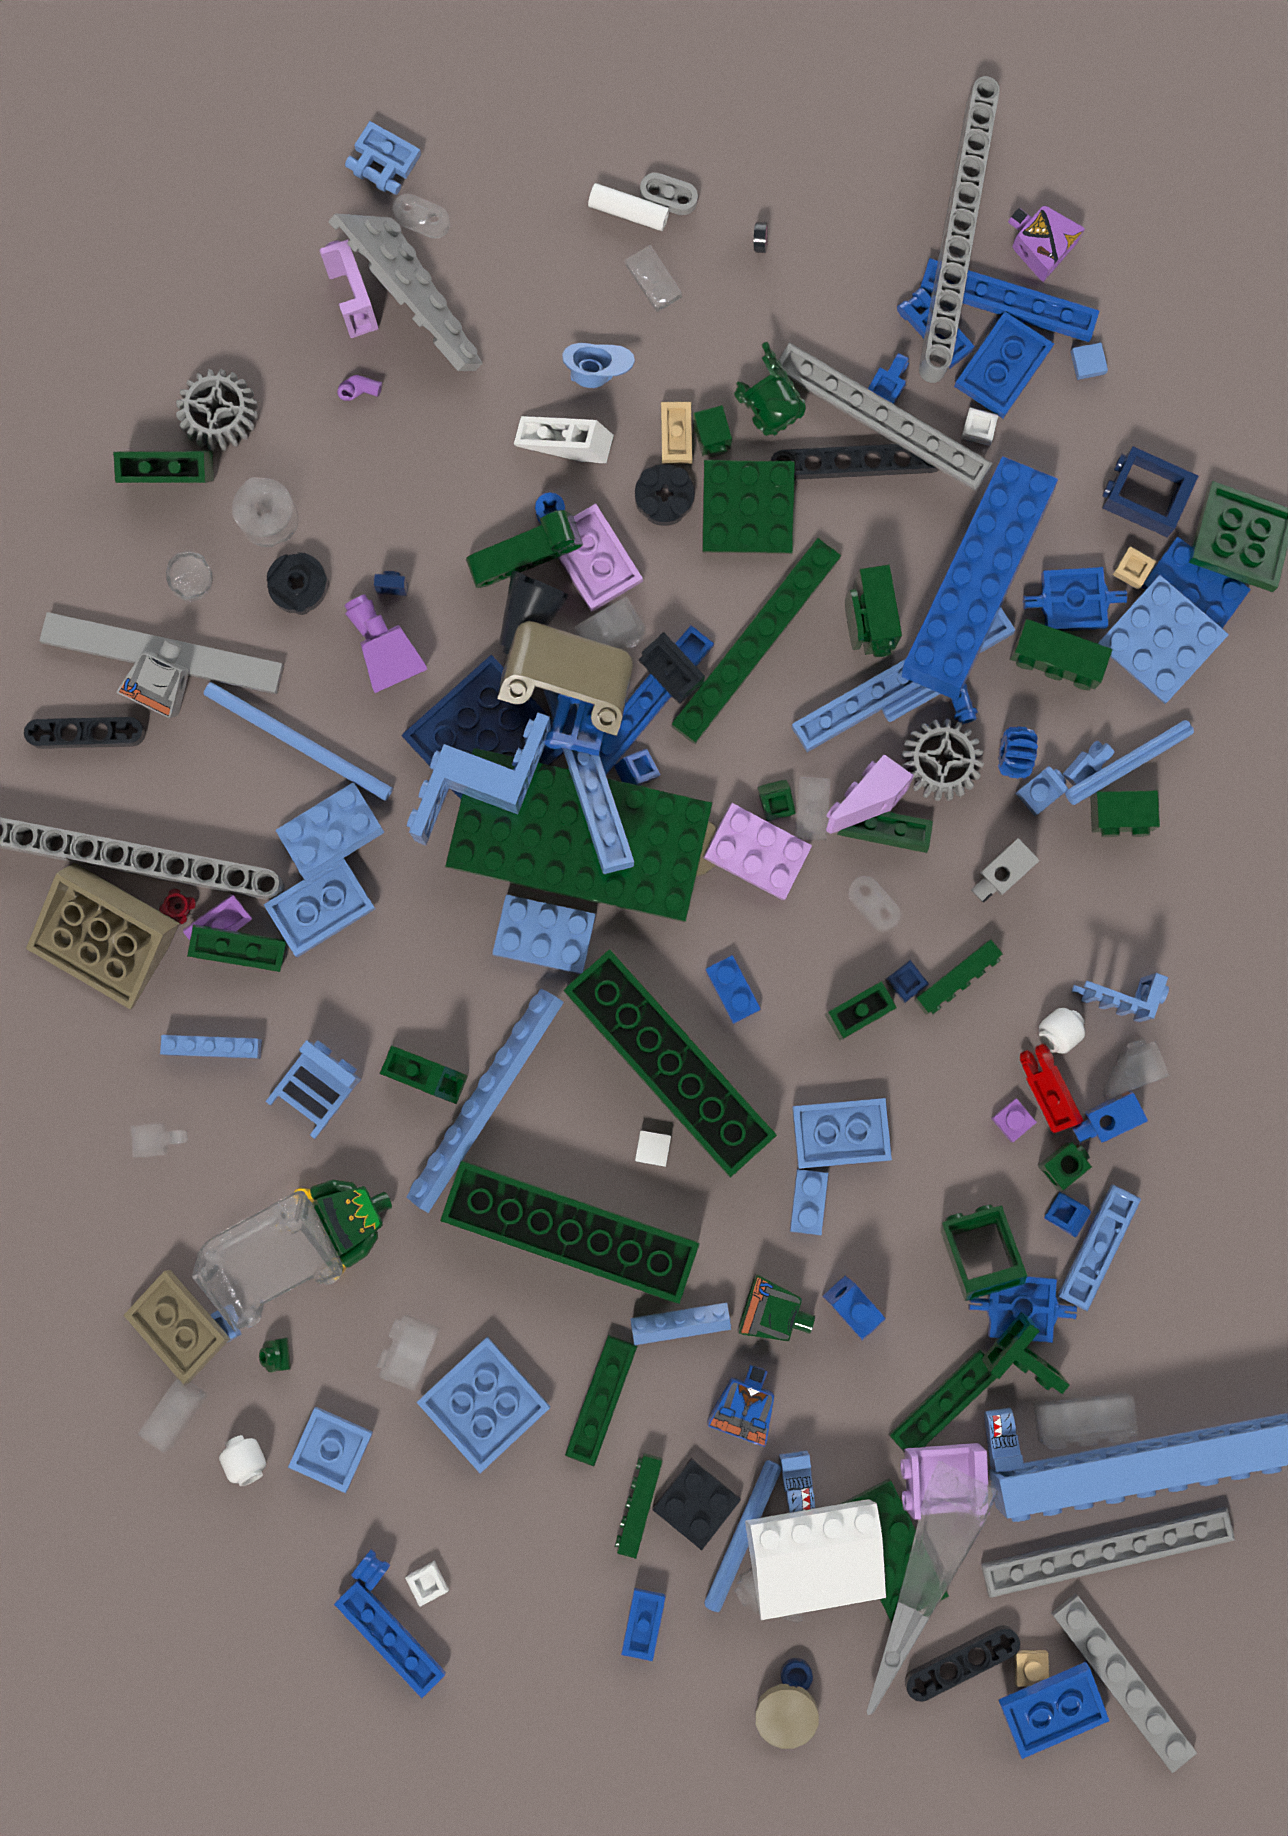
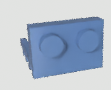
M1154 973L1140 979L1134 998L1090 981H1085L1084 987L1088 989L1073 985L1072 992L1083 995L1082 1002L1089 1003L1097 1000L1100 1001L1098 1008L1108 1009L1116 1007V1014L1123 1016L1132 1013L1135 1014L1134 1021L1142 1022L1155 1018L1159 1003L1163 1004L1167 998L1169 986H1166L1168 977Z
M306 1040L299 1049L302 1053L265 1102L272 1105L277 1097L280 1096L317 1125L310 1134V1136L316 1139L362 1079L354 1074L357 1069L344 1059L338 1062L331 1057L330 1053L332 1050L322 1042L317 1040L314 1044ZM301 1066L340 1095L334 1104L330 1103L295 1076ZM290 1081L328 1109V1112L322 1119L284 1091V1088Z

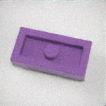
M232 893L183 929V933L190 940L193 924L237 931L252 920V917Z

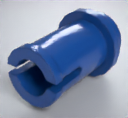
M967 684L964 685L961 697L957 701L951 698L956 713L954 719L958 720L962 725L975 721L977 719L975 714L978 713L977 709L973 708Z

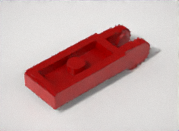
M1043 1043L1035 1047V1054L1042 1068L1039 1072L1038 1062L1034 1058L1033 1053L1028 1050L1021 1052L1019 1058L1027 1075L1026 1080L1052 1133H1057L1083 1122L1084 1120L1057 1065H1054V1057L1046 1044L1044 1045Z

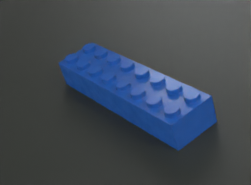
M1002 456L904 662L901 677L956 701L958 700L1052 499L1058 478Z

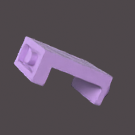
M348 239L344 241L336 240L328 243L319 251L329 279L342 275L348 277L355 299L340 303L339 307L349 336L354 338L377 330L378 326L351 247L347 244Z
M979 1443L904 1449L905 1459H901L900 1462L902 1477L906 1479V1491H902V1504L904 1510H907L914 1520L921 1519V1514L970 1510L977 1516L990 1515L987 1451Z

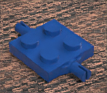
M1103 567L1045 570L1041 573V595L1023 596L1024 609L1041 607L1045 616V626L1060 631L1106 629L1108 627L1107 610L1109 604L1127 603L1126 590L1108 591L1104 581Z
M1027 1276L1026 1282L1023 1285L989 1294L988 1298L969 1300L971 1303H981V1305L968 1304L969 1310L987 1311L989 1317L988 1336L993 1338H999L1020 1312H1023L1031 1318L1040 1330L1032 1341L1053 1343V1329L1057 1317L1076 1319L1077 1317L1075 1313L1065 1312H1077L1076 1306L1058 1305L1056 1298L1057 1279Z

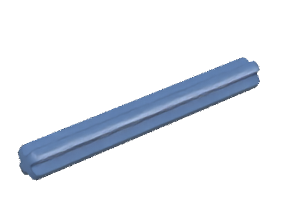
M1187 720L1180 722L1071 787L1065 792L1066 798L1072 805L1079 803L1194 733L1193 727Z
M767 1460L711 1585L704 1602L705 1607L714 1612L721 1610L749 1546L745 1521L761 1518L781 1472V1466L773 1461Z

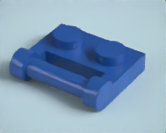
M558 693L557 700L559 702L551 732H548L546 735L545 745L553 749L565 748L599 756L605 732L598 730L592 723L591 714L594 704ZM577 703L579 708L572 734H563L570 705Z

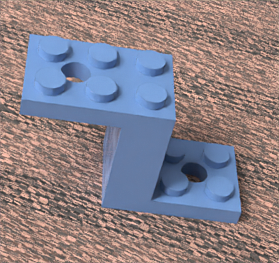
M537 713L535 721L531 719L528 721L523 735L526 744L524 749L518 748L512 763L514 770L445 744L441 752L436 751L430 764V768L433 769L429 781L424 780L418 797L422 798L418 810H412L407 822V827H410L409 833L414 841L427 846L449 789L519 814L545 747L546 735L551 731L550 717Z

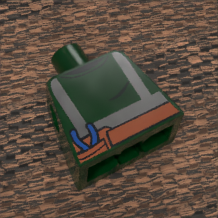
M755 1274L737 1332L747 1336L789 1341L793 1329L810 1334L814 1325L815 1315L799 1310L802 1302L800 1296Z

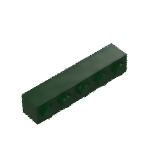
M990 939L915 998V1002L925 1014L930 1012L932 1015L942 1008L940 1006L945 1000L947 1003L956 997V991L959 989L963 991L971 985V979L974 977L978 979L984 975L986 967L989 965L994 967L1001 961L999 957L1003 953Z
M643 1453L642 1458L638 1457L636 1469L639 1470L637 1477L633 1476L630 1487L634 1490L632 1497L628 1496L625 1508H628L626 1516H622L620 1527L623 1528L621 1536L617 1535L614 1546L618 1548L617 1554L634 1559L637 1558L663 1459L646 1453Z

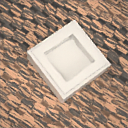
M970 407L961 439L990 446L998 414Z
M640 1131L635 1161L666 1167L671 1136Z
M435 1561L414 1571L405 1578L419 1607L445 1594L449 1590Z

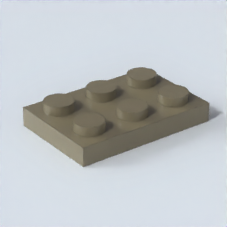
M171 1270L164 1271L123 1315L183 1385L190 1383L231 1339Z

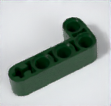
M566 510L549 513L540 519L542 525L466 557L475 587L483 588L510 578L513 570L522 573L581 548L583 542L573 515Z

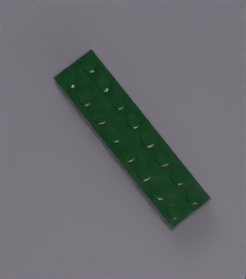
M610 949L563 990L566 996L728 1177L731 1178L777 1136Z
M467 1161L460 1162L440 1219L441 1222L680 1304L700 1245L698 1241Z

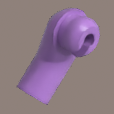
M354 375L339 385L337 394L343 401L353 400L363 393L379 397L382 382Z

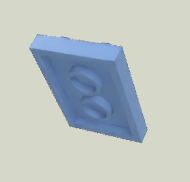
M354 782L275 830L306 881L385 833Z
M345 858L307 881L305 879L263 904L295 957L301 956L376 909Z
M506 895L492 954L494 956L582 974L596 914Z
M886 1098L792 1106L798 1169L892 1160Z

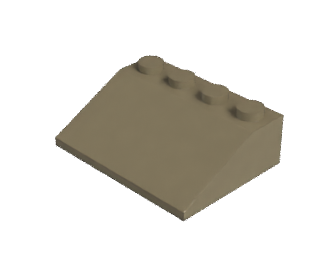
M73 863L56 873L26 949L125 1007L132 1009L167 952L179 923L80 865Z

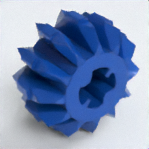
M1021 726L1006 729L1001 739L998 756V768L1002 775L1016 779L1030 776L1035 766L1038 748V737L1034 730Z

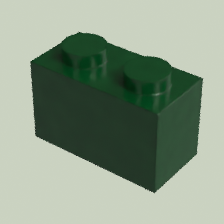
M1158 790L1098 791L1090 796L1092 833L1101 832V837H1118L1120 832H1132L1133 837L1150 836V831L1160 827Z
M881 981L824 1015L840 1041L895 1010L897 1007Z

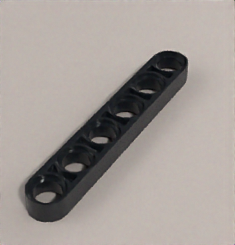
M898 444L783 449L775 452L770 460L776 461L779 458H786L789 461H794V480L934 473L939 470ZM904 452L910 457V463L907 466H899L894 461V455ZM876 454L880 458V465L875 468L867 466L864 462L866 455ZM839 455H845L850 459L851 465L847 469H840L835 465L834 459ZM811 456L817 457L821 461V467L815 471L809 470L805 466L804 461Z

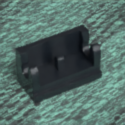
M662 632L641 653L642 656L639 658V662L679 705L704 683L705 675L665 632Z

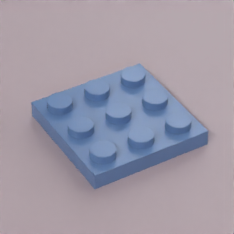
M1159 575L1098 644L1113 649L1110 657L1166 704L1229 634Z
M488 1336L416 1402L479 1473L485 1470L551 1407Z

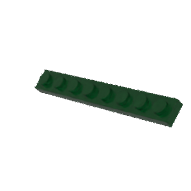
M819 538L815 540L671 724L672 728L693 744L699 741L835 567L842 555Z

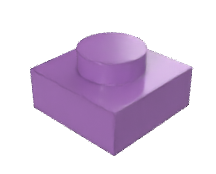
M1017 1099L1011 1101L991 1118L1010 1142L1017 1140L1037 1123Z

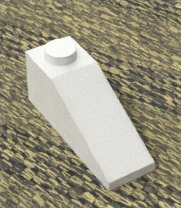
M521 416L514 445L580 462L606 463L614 435L597 420Z

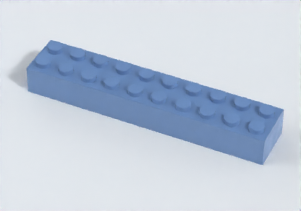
M1288 1413L1024 1463V1469L998 1473L993 1469H989L995 1506L1007 1519L1011 1518L1013 1522H1020L1031 1519L1030 1514L1043 1512L1044 1516H1052L1062 1513V1508L1074 1506L1075 1510H1083L1094 1507L1093 1502L1103 1500L1107 1504L1120 1503L1125 1501L1124 1496L1137 1494L1138 1498L1155 1496L1156 1490L1168 1488L1169 1492L1183 1491L1188 1489L1187 1484L1197 1482L1201 1486L1215 1485L1219 1483L1218 1478L1230 1476L1232 1480L1246 1479L1250 1477V1472L1262 1470L1263 1474L1278 1473L1282 1471L1281 1466L1288 1465Z

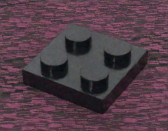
M691 1458L656 1502L652 1510L702 1551L741 1501V1498Z

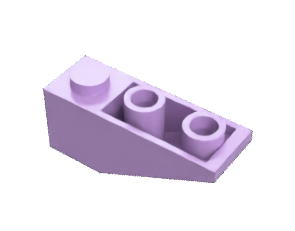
M883 755L877 763L872 761L862 774L864 778L858 784L855 781L848 788L844 795L846 799L841 804L836 802L826 816L829 818L826 831L832 834L890 811L908 791L914 775L886 755Z

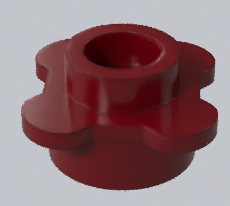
M174 888L168 892V896L165 898L164 903L160 905L159 911L166 916L172 917L179 925L187 922V915L190 910L196 907V901L193 897H185L179 889ZM180 904V909H176L175 905Z

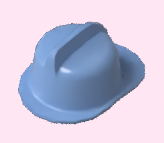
M576 343L568 346L562 354L564 364L570 369L571 380L586 388L601 387L611 380L613 376H619L628 372L635 363L633 353L629 349L617 345Z

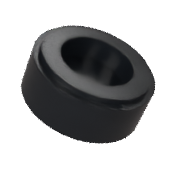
M756 222L754 226L755 253H766L768 224L767 222Z

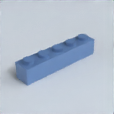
M161 1035L160 1054L261 1059L262 1039Z
M727 1303L630 1318L634 1345L731 1330Z

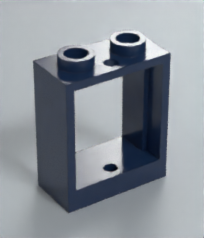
M1132 446L1127 455H1120L1114 467V471H1117L1118 474L1114 481H1108L1103 491L1102 497L1106 498L1102 509L1164 537H1168L1175 530L1199 476ZM1133 464L1178 484L1164 516L1119 496Z

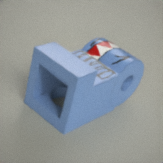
M1011 1408L985 1411L984 1419L991 1469L996 1473L1024 1469L1023 1457L1020 1453L1018 1435H1016L1015 1420Z
M808 1451L779 1454L789 1513L815 1509L811 1463Z

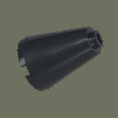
M513 570L510 577L499 644L504 646L502 652L509 653L515 631L522 623L530 621L548 626L566 602L569 594Z

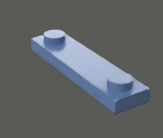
M1111 1184L1057 1295L1058 1297L1088 1311L1141 1198Z

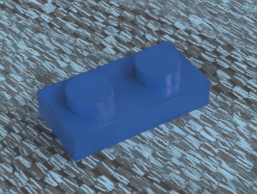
M733 955L705 969L733 1024L761 1010Z
M634 1588L621 1655L653 1661L666 1597L665 1594Z

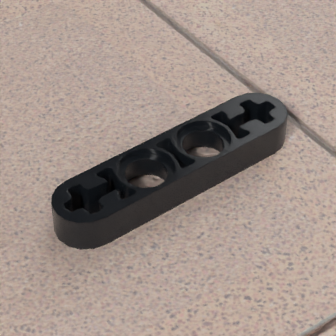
M133 717L54 718L31 720L25 726L23 733L26 741L32 746L40 749L133 747L143 742L146 730L143 724ZM114 724H116V728L119 731L129 730V725L132 724L138 732L133 733L132 739H129L126 734L115 733ZM69 725L76 726L78 731L76 738L72 741H65L62 738L63 729ZM97 725H106L108 728L106 738L95 740L92 735L93 729ZM38 727H41L45 732H54L56 741H54V737L51 735H42L40 741L32 735L38 732Z
M997 1626L911 1670L905 1678L906 1691L915 1701H927L1013 1657L1020 1649V1639L1009 1626ZM1005 1634L1007 1638L1012 1637L1009 1641L1010 1647L1004 1649L1000 1645L993 1648L997 1655L992 1657L991 1651L985 1645V1642L989 1641L993 1647L1001 1642L999 1636ZM976 1647L983 1649L985 1652L983 1662L977 1665L971 1664L968 1661V1653ZM946 1662H952L957 1667V1672L951 1679H944L939 1673L941 1665ZM933 1669L934 1676L940 1684L935 1686L933 1680L924 1684L925 1691L920 1693L918 1689L912 1690L915 1686L914 1680L919 1677L922 1681L929 1680L931 1676L928 1671Z

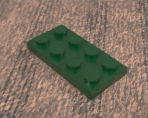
M890 1478L841 1503L867 1499L877 1503L883 1542L886 1598H882L880 1601L891 1623L893 1622L898 1602L920 1612L949 1597L907 1511L903 1508L902 1501Z

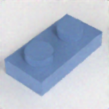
M796 1169L790 1232L822 1235L828 1173Z

